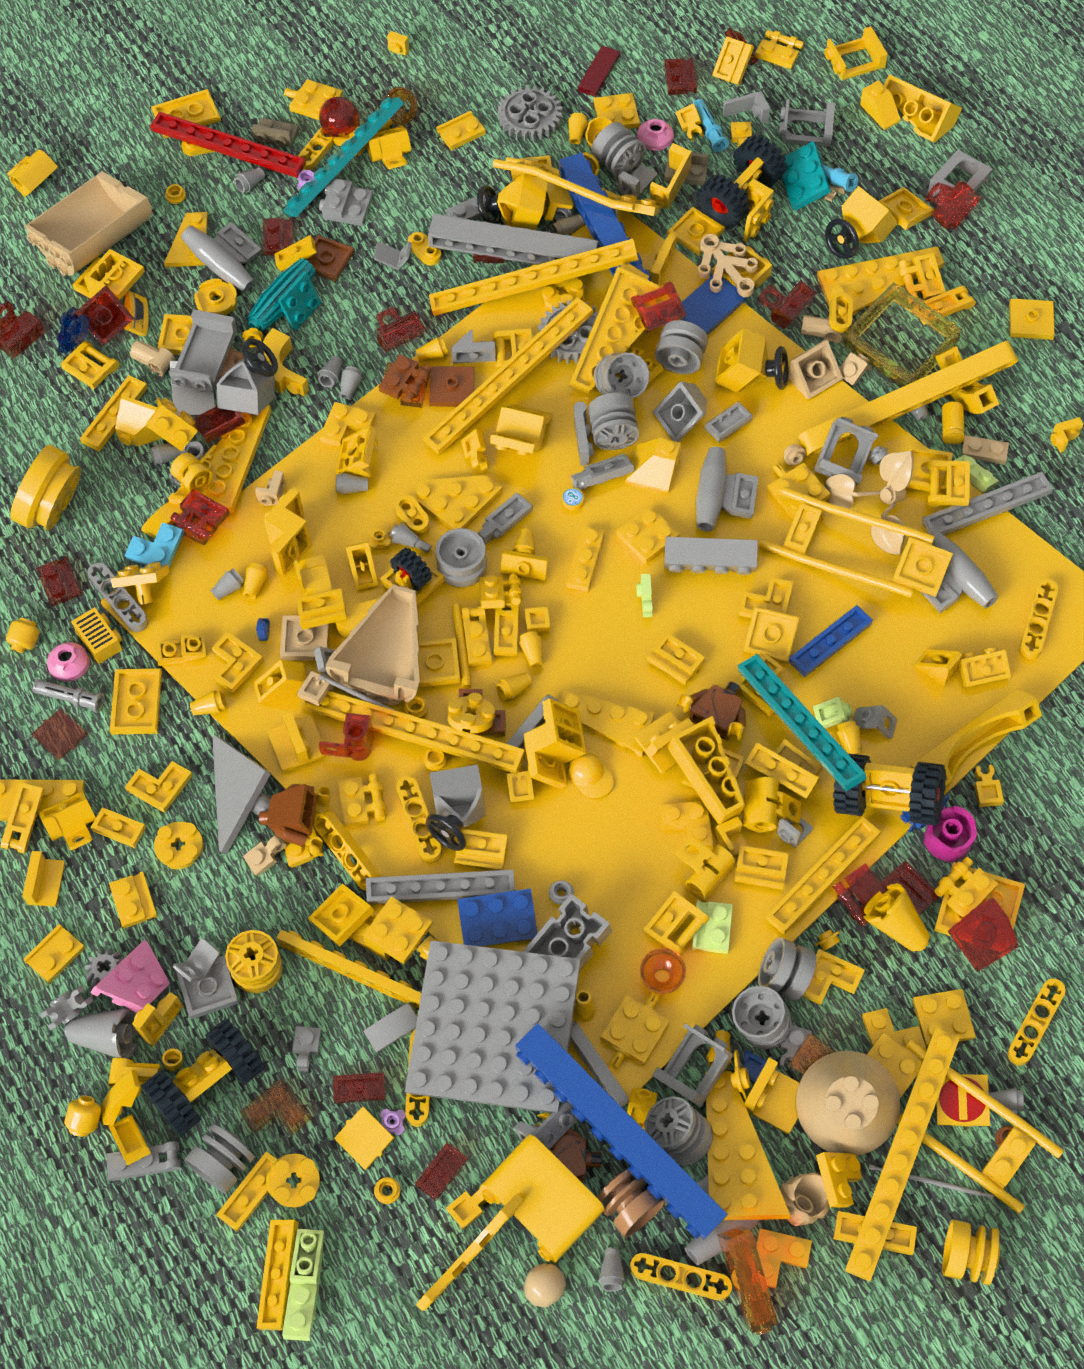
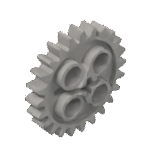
M526 85L525 90L518 87V92L511 90V95L505 94V100L501 99L500 105H498L499 125L503 126L504 132L509 131V136L516 134V139L522 136L524 141L528 137L532 141L535 140V137L542 140V135L549 137L550 131L555 133L556 127H560V121H562L563 108L561 101L557 100V95L551 96V90L545 93L544 87L540 90H537L536 85L533 89Z
M560 302L559 309L552 306V313L546 311V318H541V324L538 325L539 332L567 306ZM595 306L591 307L593 315L550 353L551 359L558 356V362L566 359L567 364L571 360H574L575 364H577L587 341V338L584 337L589 336L598 312L595 313Z

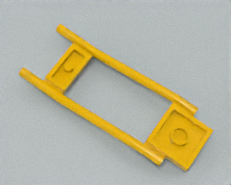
M507 157L506 161L498 159L493 161L494 168L537 176L613 209L652 216L659 214L662 205L656 204L657 200L645 198L637 200V196L629 194L620 196L601 188L602 191H606L608 196L606 197L561 178L558 169L541 164L538 159L528 158L521 160Z
M783 486L780 495L801 502L784 546L761 539L760 548L806 565L890 590L908 598H911L914 589L936 597L953 553L932 546L935 536L908 526L827 503ZM822 511L909 536L893 580L889 581L805 555Z
M882 1033L866 1055L880 1062L889 1071L897 1085L901 1098L918 1075L927 1050L913 1039H910L903 1048L885 1033ZM949 1067L946 1074L947 1078L1009 1121L1014 1127L985 1165L982 1172L927 1132H925L922 1142L1020 1214L1025 1205L1006 1192L1004 1187H1006L1026 1159L1036 1142L1057 1158L1062 1155L1064 1150L1017 1114ZM901 1113L899 1114V1118H898V1122H897L898 1125H899L900 1120H901V1118H902V1114H901Z

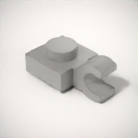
M296 1026L292 1051L294 1054H299L297 1059L298 1071L309 1072L311 1055H319L321 1028Z

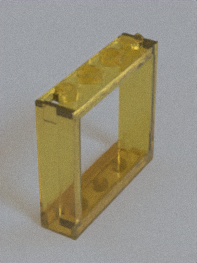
M893 282L843 334V345L858 355L860 353L868 358L870 365L899 386L904 387L924 378L938 364L935 356L954 347L960 340L961 329L955 326V322L945 319L938 310L928 307L921 298L914 297L905 287L902 288ZM893 301L946 337V340L913 375L860 337Z

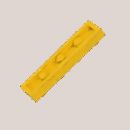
M128 375L80 437L81 443L100 452L116 431L115 426L122 396L139 401L148 389L147 383Z
M270 1220L257 1329L283 1330L290 1289L291 1266L299 1222L296 1220Z

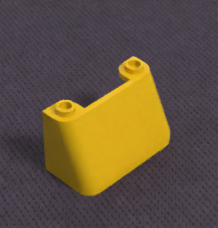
M531 1134L527 1135L479 1188L482 1191V1197L490 1204L502 1203L505 1206L516 1194L523 1199L522 1205L513 1215L539 1240L538 1253L547 1262L551 1260L554 1264L605 1210L599 1199L550 1150Z

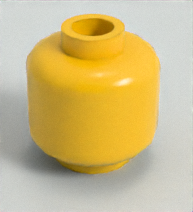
M24 618L11 622L6 635V641L12 645V650L24 653L25 650H33L40 634V630L36 627L37 623Z
M83 1095L79 1099L69 1102L65 1126L71 1134L85 1137L97 1130L101 1107L98 1103L94 1102V1098Z

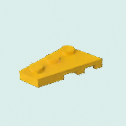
M207 212L185 214L165 259V267L205 265L181 239V235L191 225L207 234Z

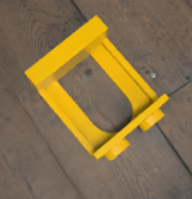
M871 26L864 28L863 37L835 46L832 40L828 39L827 47L824 51L826 59L830 60L833 64L834 73L838 74L841 80L885 68L888 55ZM866 49L873 62L846 69L847 66L841 56Z

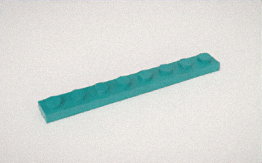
M399 97L386 98L381 103V108L371 113L367 118L368 121L354 131L355 135L341 145V150L337 154L331 155L327 160L328 163L314 173V178L300 188L301 192L287 201V206L283 209L285 214L289 217H297L404 104Z
M758 654L737 665L743 677L846 792L867 779L866 773Z

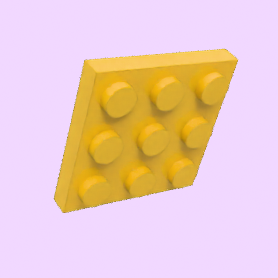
M953 862L950 873L953 871V866L956 864L955 862ZM971 867L968 868L972 874L977 870ZM985 872L999 884L966 920L947 905L951 896L947 892L943 895L934 931L1007 953L1025 884ZM959 878L954 885L959 889L965 881Z

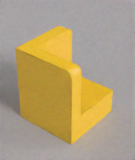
M738 816L716 826L715 837L720 846L728 850L733 857L739 855L740 845L749 847L741 833L742 823Z

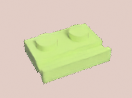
M697 900L696 907L710 919L706 924H702L693 935L692 950L699 949L705 952L728 954L733 904L705 903Z

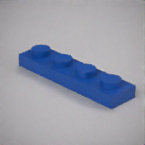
M856 605L789 658V663L805 678L871 626L873 620Z

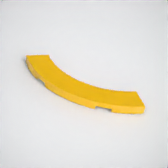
M518 1194L499 1211L464 1253L423 1295L416 1304L422 1311H425L442 1294L447 1286L468 1266L496 1235L503 1224L522 1205L523 1199Z

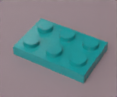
M814 141L785 156L786 160L784 162L787 163L785 168L787 170L782 177L794 211L831 193L820 153Z

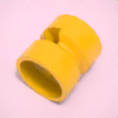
M186 452L179 455L171 465V474L193 494L203 492L212 481V472L191 453Z

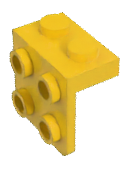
M157 397L155 401L158 408L145 425L173 446L183 451L184 447L198 431L194 425L196 422L184 410L181 413L177 411L178 409L175 407V404L166 397L163 400Z

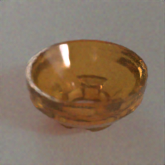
M393 88L389 91L386 98L399 97L403 103L408 100L411 107L406 112L403 104L391 117V120L396 125L408 124L416 116L417 99L414 93L407 88Z
M663 948L655 949L643 958L640 966V975L644 985L652 992L669 994L676 991L682 985L686 975V967L683 959L676 952ZM659 970H665L669 973L670 978L666 982H659L655 978V973Z

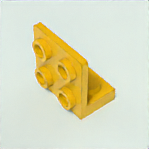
M752 179L748 184L746 195L749 198L747 202L750 203V210L743 237L745 242L751 237L755 238L760 230V226L768 223L771 218L770 209L774 203V200H772L774 190L755 179Z
M768 1058L744 1106H746L749 1114L786 1134H790L798 1119L796 1094L799 1082L777 1071L778 1062Z

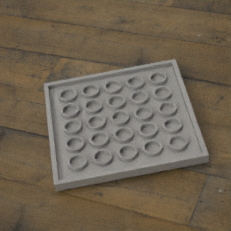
M430 941L405 1092L408 1094L548 1113L558 1112L561 1101L552 1093L555 1089L548 1082L544 1085L534 1075L537 1070L530 1063L525 1066L517 1058L516 1054L518 1051L515 1045L538 1023L568 1053L581 960Z

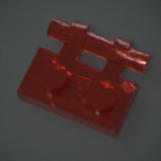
M192 489L179 504L183 513L180 515L174 512L170 519L176 522V525L181 529L186 528L190 530L197 538L202 537L205 540H209L212 533L206 530V528L211 526L217 529L229 516L230 512L225 506ZM195 517L200 521L196 524L190 521V519Z
M866 863L844 878L849 885L848 888H845L841 881L832 886L838 894L836 896L838 900L844 902L851 912L849 914L853 920L856 919L861 927L868 923L864 919V908L869 900L879 891L882 894L886 892ZM853 893H855V895L858 897V899H859L860 902L862 903V905H861L860 907L856 904V902L854 901V899L851 897V895H852Z

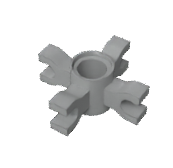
M83 985L71 993L67 991L50 1003L51 1007L40 1013L42 1019L46 1016L52 1019V1023L48 1025L50 1031L61 1024V1022L64 1025L83 1012L81 1008L93 1002L91 997L87 999L81 997V992L85 990Z

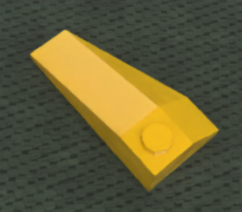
M890 74L884 83V86L893 96L896 108L904 115L902 118L906 122L910 121L915 127L913 130L916 134L935 143L954 127L962 107Z

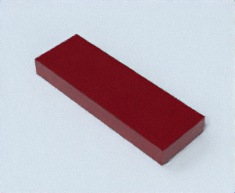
M601 46L578 85V91L596 97L619 59L620 51Z

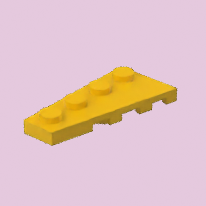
M563 690L560 703L579 711L583 728L587 727L595 731V734L603 738L605 736L615 741L617 745L623 748L627 747L635 751V754L643 757L644 750L636 741L634 735L653 722L654 712Z

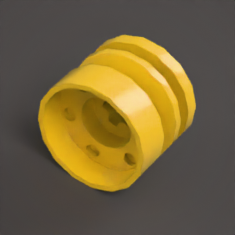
M249 930L238 934L227 946L225 954L226 964L232 979L239 988L249 993H261L268 991L276 985L282 975L283 965L277 945L271 936L262 931ZM254 955L256 959L251 961L250 956Z
M952 1219L948 1227L944 1246L943 1276L961 1280L966 1268L970 1269L971 1282L976 1283L978 1281L981 1271V1283L990 1285L997 1270L1000 1257L999 1230L990 1227L986 1236L985 1226L979 1225L975 1236H971V1224L969 1222Z

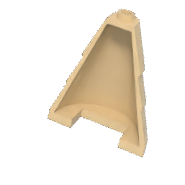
M392 585L368 610V614L329 657L326 663V671L332 680L339 681L342 685L383 705H398L399 701L409 702L415 697L420 683L417 637L419 624L415 590L405 586Z

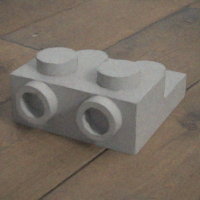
M333 178L331 183H328L325 187L326 198L321 199L319 204V210L322 211L323 219L363 226L373 197V190L353 187L352 181Z

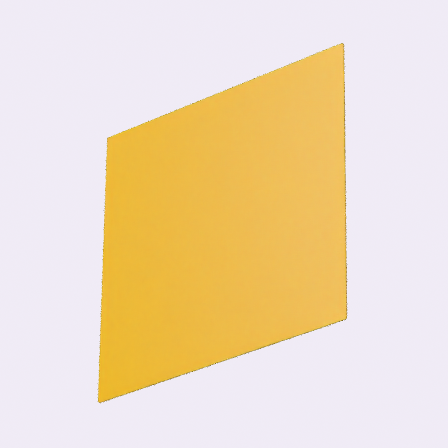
M615 209L618 221L624 225L627 238L634 239L636 251L641 257L644 270H649L651 263L654 264L656 261L657 249L662 248L665 240L630 212ZM586 224L571 235L572 237L594 240ZM676 248L673 250V255L659 286L676 293L666 305L668 308L666 323L680 320L673 315V310L711 277L701 278L698 275V266ZM609 268L577 277L583 282L582 301L584 303L587 302L589 307L595 306V313L599 311L613 278ZM542 287L484 302L439 337H443L449 353L444 355V358L419 361L417 355L412 358V360L419 363L418 370L422 369L424 365H429L430 367H475V391L496 372V363L498 362L496 343V361L453 364L452 346L470 330L473 331V343L481 341L493 342V334L496 331L531 328L533 338L539 332L538 325L541 324V318H546L545 312L552 313V310L544 304L541 295ZM564 290L559 291V295L567 294ZM745 303L707 335L708 345L703 354L701 366L696 372L678 374L663 368L664 371L648 383L646 389L639 396L632 398L636 412L635 418L639 428V438L628 447L618 450H605L596 446L593 440L588 406L595 398L602 394L596 385L589 393L569 385L577 364H575L574 360L567 364L566 359L558 362V356L551 359L550 354L440 455L424 443L423 437L456 407L430 406L431 372L429 373L428 381L420 387L419 395L413 398L410 403L404 400V393L401 394L399 399L379 392V385H377L352 405L353 407L376 413L373 427L377 429L375 437L378 440V445L376 447L373 446L370 466L367 467L372 473L371 478L368 479L367 491L347 494L336 492L335 473L341 447L320 442L321 429L242 490L233 513L215 511L183 536L169 568L170 573L158 582L149 583L153 602L138 604L136 586H123L146 614L148 625L143 631H131L104 598L101 600L102 607L157 662V641L180 640L181 635H204L206 657L190 662L161 666L195 700L214 690L216 692L222 691L226 699L227 709L222 710V713L210 715L263 768L271 773L270 775L284 789H287L292 784H306L307 786H314V789L321 785H326L330 790V801L327 804H320L317 801L315 815L326 810L332 811L345 827L338 781L362 777L363 785H368L370 783L369 775L378 774L379 781L383 787L381 792L382 801L386 805V811H384L385 819L376 821L375 814L368 815L369 824L348 827L346 830L378 870L380 877L498 870L454 864L456 851L440 844L442 855L437 862L426 863L420 857L399 800L396 785L403 777L409 776L414 778L418 783L429 815L436 814L430 773L437 771L427 769L423 762V756L430 749L429 747L301 709L299 706L301 698H298V693L267 703H258L253 683L281 660L283 615H299L297 599L305 597L300 590L295 565L292 566L284 577L276 572L271 552L272 544L269 543L264 523L266 513L276 505L267 506L259 503L255 493L256 487L267 488L269 478L272 479L274 470L284 473L286 485L283 494H287L291 488L299 491L304 512L302 519L307 521L311 546L299 558L298 564L304 559L324 555L332 590L342 589L346 609L349 605L379 599L388 589L381 584L380 578L391 569V559L404 547L416 552L437 570L436 544L440 537L450 531V529L425 512L429 517V528L423 534H416L420 540L432 545L428 553L416 547L393 543V537L390 536L394 526L402 523L395 511L396 499L402 495H408L422 480L486 475L500 485L502 493L466 528L477 534L483 529L482 525L485 522V518L515 493L520 494L533 505V510L502 537L500 536L498 539L493 538L485 544L487 566L483 577L488 575L502 576L503 581H508L510 575L501 573L502 553L504 550L513 551L520 530L524 528L533 531L535 555L549 557L545 581L518 576L521 581L522 599L519 604L517 656L494 655L495 608L485 609L492 665L469 667L472 686L469 689H482L483 699L488 700L495 710H505L506 712L505 736H478L504 744L511 739L546 695L550 694L560 702L563 690L654 712L653 722L669 711L680 722L689 718L691 708L685 713L683 711L684 706L675 705L681 694L690 696L701 690L710 689L712 685L725 689L729 682L736 683L743 676L739 672L737 665L754 656V654L743 652L751 618L738 615L743 592L766 596L771 577L793 582L786 614L800 617L790 657L856 605L873 620L871 626L805 678L789 662L775 661L784 668L783 672L778 676L780 680L815 718L813 706L836 697H840L845 703L848 702L853 711V716H850L851 721L854 719L857 708L883 705L897 718L892 739H888L877 728L860 729L862 755L869 756V760L874 764L911 768L910 765L1017 688L1037 697L1038 704H1040L1084 662V571L1008 511L944 535L968 555L995 589L999 597L988 608L982 607L962 591L956 603L942 613H939L918 590L914 589L911 598L884 588L797 562L759 547L761 539L784 546L793 523L791 517L767 490V486L779 478L772 469L775 464L777 466V463H780L786 471H790L804 463L823 486L827 479L830 478L814 471L820 453L810 457L805 455L801 463L788 465L784 460L785 449L792 444L802 447L798 439V435L869 401L843 380L838 381L810 399H806L789 379L784 390L777 388L775 377H766L737 393L715 383L720 347L743 327L766 338L768 360H774L776 349L779 346H783L787 352L790 368V361L805 352V350ZM666 324L642 332L631 345L645 350L648 358L657 361L655 350L660 341L662 329ZM511 340L504 342L506 360L512 357ZM616 373L615 377H618V379H620V375ZM411 379L409 384H413L415 380ZM680 381L696 384L707 400L706 414L680 441V459L668 493L625 483L626 474L625 476L616 477L604 483L582 489L584 503L580 509L571 511L563 507L562 493L568 488H574L571 475L584 471V467L588 466H580L574 426L575 403L584 402L587 406V421L585 424H589L590 437L587 440L588 443L592 442L593 456H589V465L621 454H625L632 462L638 444L659 437L672 440L653 411ZM739 402L753 415V418L719 443L705 430V424ZM515 404L552 413L551 422L546 424L541 450L530 454V456L517 454L516 449H508V451L496 449V445L490 443L491 434L497 431L502 406ZM893 420L873 428V433L879 436L874 440L870 451L878 446L888 448V454L905 452L908 450L909 445L927 448ZM348 429L345 438L356 433V431ZM475 429L482 431L487 448L483 455L487 458L489 467L484 471H481L480 465L476 468L472 467L471 460L465 458L461 442L462 439ZM856 436L836 445L830 462L849 470L858 448ZM711 447H721L726 451L727 475L738 472L758 477L754 513L752 519L730 515L729 512L721 508L714 530L702 531L696 525V496L700 471L708 449ZM360 452L359 456L356 458V461H359L361 459L362 452ZM870 452L861 472L863 477L860 484L855 487L854 492L879 491L887 486V481L883 480L880 475V464L874 465L872 461L868 460L871 456ZM970 483L969 500L983 495L980 490ZM905 488L906 496L904 500L896 502L897 506L892 508L886 516L895 515L901 519L904 526L928 533L922 524L923 517L954 505L929 506L927 502L930 492ZM880 495L854 496V504L850 509L881 518V514L888 508L889 504L884 503ZM650 505L680 534V537L758 540L757 568L750 575L737 574L738 571H728V574H716L715 570H705V573H693L690 569H683L682 572H670L669 569H664L665 550L645 564L616 536V530ZM822 511L826 518L817 524L805 555L889 581L893 580L909 536L905 535L901 554H890L883 551L874 542L871 535L872 525ZM582 526L604 530L603 542L588 592L566 587V581ZM387 527L389 529L388 538L391 539V544L383 549L370 547L378 586L356 591L348 562L346 546L367 541L369 543L370 537L367 535L369 529L373 528L376 530ZM250 563L260 564L267 568L266 573L268 576L255 599L243 595L245 582L241 585L242 588L223 597L219 601L210 591L227 570L230 571L234 568L245 581L246 568L249 567ZM641 574H650L652 617H643L641 597H637L636 583L641 582ZM1051 579L1057 583L1058 593L1044 645L1038 658L1028 660L1021 655L1020 645L1034 594L1041 580ZM444 581L417 606L418 642L456 638L452 605L460 604L461 607L468 606V608H476L477 605H481L479 581L468 587H455ZM1045 588L1043 598L1047 599L1049 588ZM122 601L118 604V608L126 609L130 602ZM1043 605L1035 607L1036 611L1041 614L1048 612L1047 608ZM548 606L550 631L537 632L538 636H541L543 665L532 668L519 645L520 636L527 633L525 609ZM503 608V610L511 611V608ZM132 613L131 617L133 619V622L135 621L139 623L140 619L138 620ZM470 617V622L479 621V617ZM259 618H268L270 621L269 638L267 641H259L256 631ZM336 622L329 623L328 648L336 650L346 638L338 634ZM1037 624L1030 626L1031 630L1035 633L1043 631L1042 627ZM227 632L263 656L264 660L234 693L220 685L214 678L228 662L215 654L212 648ZM666 633H669L705 656V662L692 678L687 681L686 685L647 661L648 655L654 651V648ZM1031 639L1029 644L1030 651L1034 650L1033 647L1036 640ZM997 647V651L1006 650L1011 677L964 687L958 665L953 676L945 686H942L916 669L914 664L926 649L960 651L961 654L975 652L976 656L984 654L983 649ZM289 660L303 663L307 677L311 671L318 674L322 673L318 671L316 660ZM527 672L532 679V685L528 686L514 699L502 700L496 690V684L499 683L500 679ZM461 674L460 683L418 687L415 696L423 698L428 706L427 713L421 719L453 728L448 723V703L459 698V689H463ZM333 685L335 693L362 700ZM740 692L737 696L743 700L742 707L746 711V727L740 740L737 739L738 736L735 734H731L728 741L722 738L721 740L724 749L745 757L736 779L744 804L746 781L766 777L745 765V761L756 743L774 752L783 740L786 739L821 766L823 770L817 776L820 780L808 800L779 784L780 792H784L801 802V818L813 828L796 848L783 841L777 834L779 821L783 818L782 816L777 817L776 829L761 834L743 826L744 808L740 816H738L742 823L741 833L749 847L789 853L783 890L734 882L738 856L734 857V869L705 901V903L733 904L728 954L705 952L699 949L692 950V937L682 949L684 951L682 955L677 957L643 930L674 891L695 907L697 900H699L685 889V882L694 873L695 869L676 856V850L687 839L686 829L661 831L659 805L702 801L694 788L682 784L685 774L678 763L666 772L660 773L645 751L643 757L635 754V751L627 747L623 748L617 745L615 741L605 736L603 738L587 727H582L586 753H592L597 756L613 776V788L608 795L602 798H588L578 790L568 775L570 762L564 764L568 786L559 789L531 778L534 799L510 802L505 773L510 772L446 753L447 763L445 767L438 770L443 771L478 765L483 790L485 816L462 829L508 835L503 870L514 871L515 891L531 888L537 933L551 917L557 920L561 915L558 909L561 905L554 903L549 896V889L556 881H566L572 885L574 896L587 905L588 915L591 916L595 911L610 923L612 932L600 946L596 943L592 945L593 955L579 973L577 992L580 990L589 991L595 1000L596 1010L588 1018H579L573 1014V1020L576 1021L625 1092L628 1100H630L633 1088L642 1089L653 1078L652 1075L657 1067L662 1070L669 1063L688 1033V1030L683 1027L684 1024L692 1028L696 1024L704 1029L758 977L763 957L775 939L781 937L794 942L909 831L911 825L909 822L904 823L900 818V815H902L901 810L867 806L862 816L881 831L880 835L785 934H782L765 919L766 914L861 816L836 813L833 804V793L835 790V779L775 712L769 717ZM404 700L399 701L398 705H385L398 712L405 713ZM417 706L412 708V710L414 711L420 709V707ZM290 710L294 718L298 717L300 719L312 715L327 756L283 772L267 731L284 725L282 713ZM886 717L884 724L885 728L888 730L890 722L889 719ZM839 724L826 728L829 734L844 749L837 735V726ZM1010 732L988 740L968 754L958 766L953 781L946 785L944 795L955 787ZM527 753L521 764L525 770H528ZM405 785L404 790L407 791L409 799L412 797L411 788ZM372 795L365 796L366 805L373 803ZM789 803V812L791 813V815L795 814L794 806L791 803ZM413 804L409 807L408 811L411 814H418L421 812L422 807L418 804ZM709 812L714 849L716 846H720L715 837L718 824ZM792 824L801 834L803 833V827L800 824ZM420 825L416 829L419 835H425L429 832L426 825ZM337 835L336 840L342 846L343 841L341 837ZM430 841L425 842L427 852L433 855L434 850L431 848ZM688 847L684 850L685 855L689 858H694L699 854L698 850L689 851ZM564 891L557 892V895L562 897L565 896L566 893ZM457 899L402 902L433 922V926L428 933L434 939L437 938L439 942L463 944ZM692 914L687 917L670 940L673 943L677 941L695 918ZM574 928L571 932L573 935H575V933L577 935L581 931L579 928L577 931L576 928ZM533 939L481 947L523 952ZM651 992H655L651 1002H653L657 994L660 995L661 998L655 1005L654 1010L670 1020L644 1066L634 1059L624 1057L618 1069H614L618 1059H616L612 1067L608 1063L614 1056L615 1051L609 1044L600 1040L601 1035L625 995L638 1002L645 1003ZM569 1041L568 1054L596 1081Z

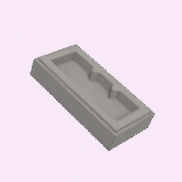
M737 402L706 423L705 430L720 443L750 422L753 415L742 404Z

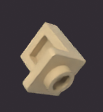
M851 352L839 368L843 379L852 386H855L865 371L872 369L868 364L869 359L860 353L856 356Z

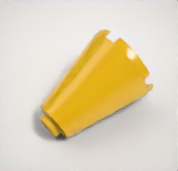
M896 883L887 886L889 890L882 894L880 891L876 893L864 908V913L866 914L864 919L912 952L925 949L929 944L930 935L905 888L901 884Z

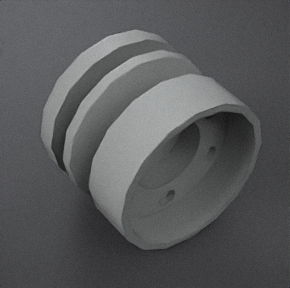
M614 122L606 126L597 135L591 148V154L618 178L623 171L630 174L639 167L646 154V146L635 135H632L622 123Z
M612 353L604 356L598 362L594 370V381L602 395L617 392L635 398L646 389L649 382V370L644 360L634 353ZM616 373L620 375V379H618V377H615Z
M617 392L607 393L598 396L590 403L588 412L590 423L592 424L593 440L597 447L605 450H618L636 442L639 438V428L635 418L634 401L630 396Z
M764 986L750 987L741 992L734 1001L732 1009L733 1022L746 1042L753 1047L763 1050L776 1048L784 1043L790 1035L792 1027L791 1014L776 991ZM764 1018H768V1020L765 1021V1025H761V1023L764 1022Z
M667 1097L657 1102L648 1112L644 1122V1130L678 1165H690L702 1159L709 1151L713 1141V1131L709 1121L680 1097Z
M212 1124L208 1130L216 1139L214 1140L206 1134L203 1135L201 1138L208 1146V1149L204 1150L194 1146L184 1161L209 1184L220 1192L227 1194L237 1181V1178L230 1170L234 1167L244 1172L247 1168L239 1159L241 1158L247 1163H251L255 1157L248 1150L245 1143L236 1135Z

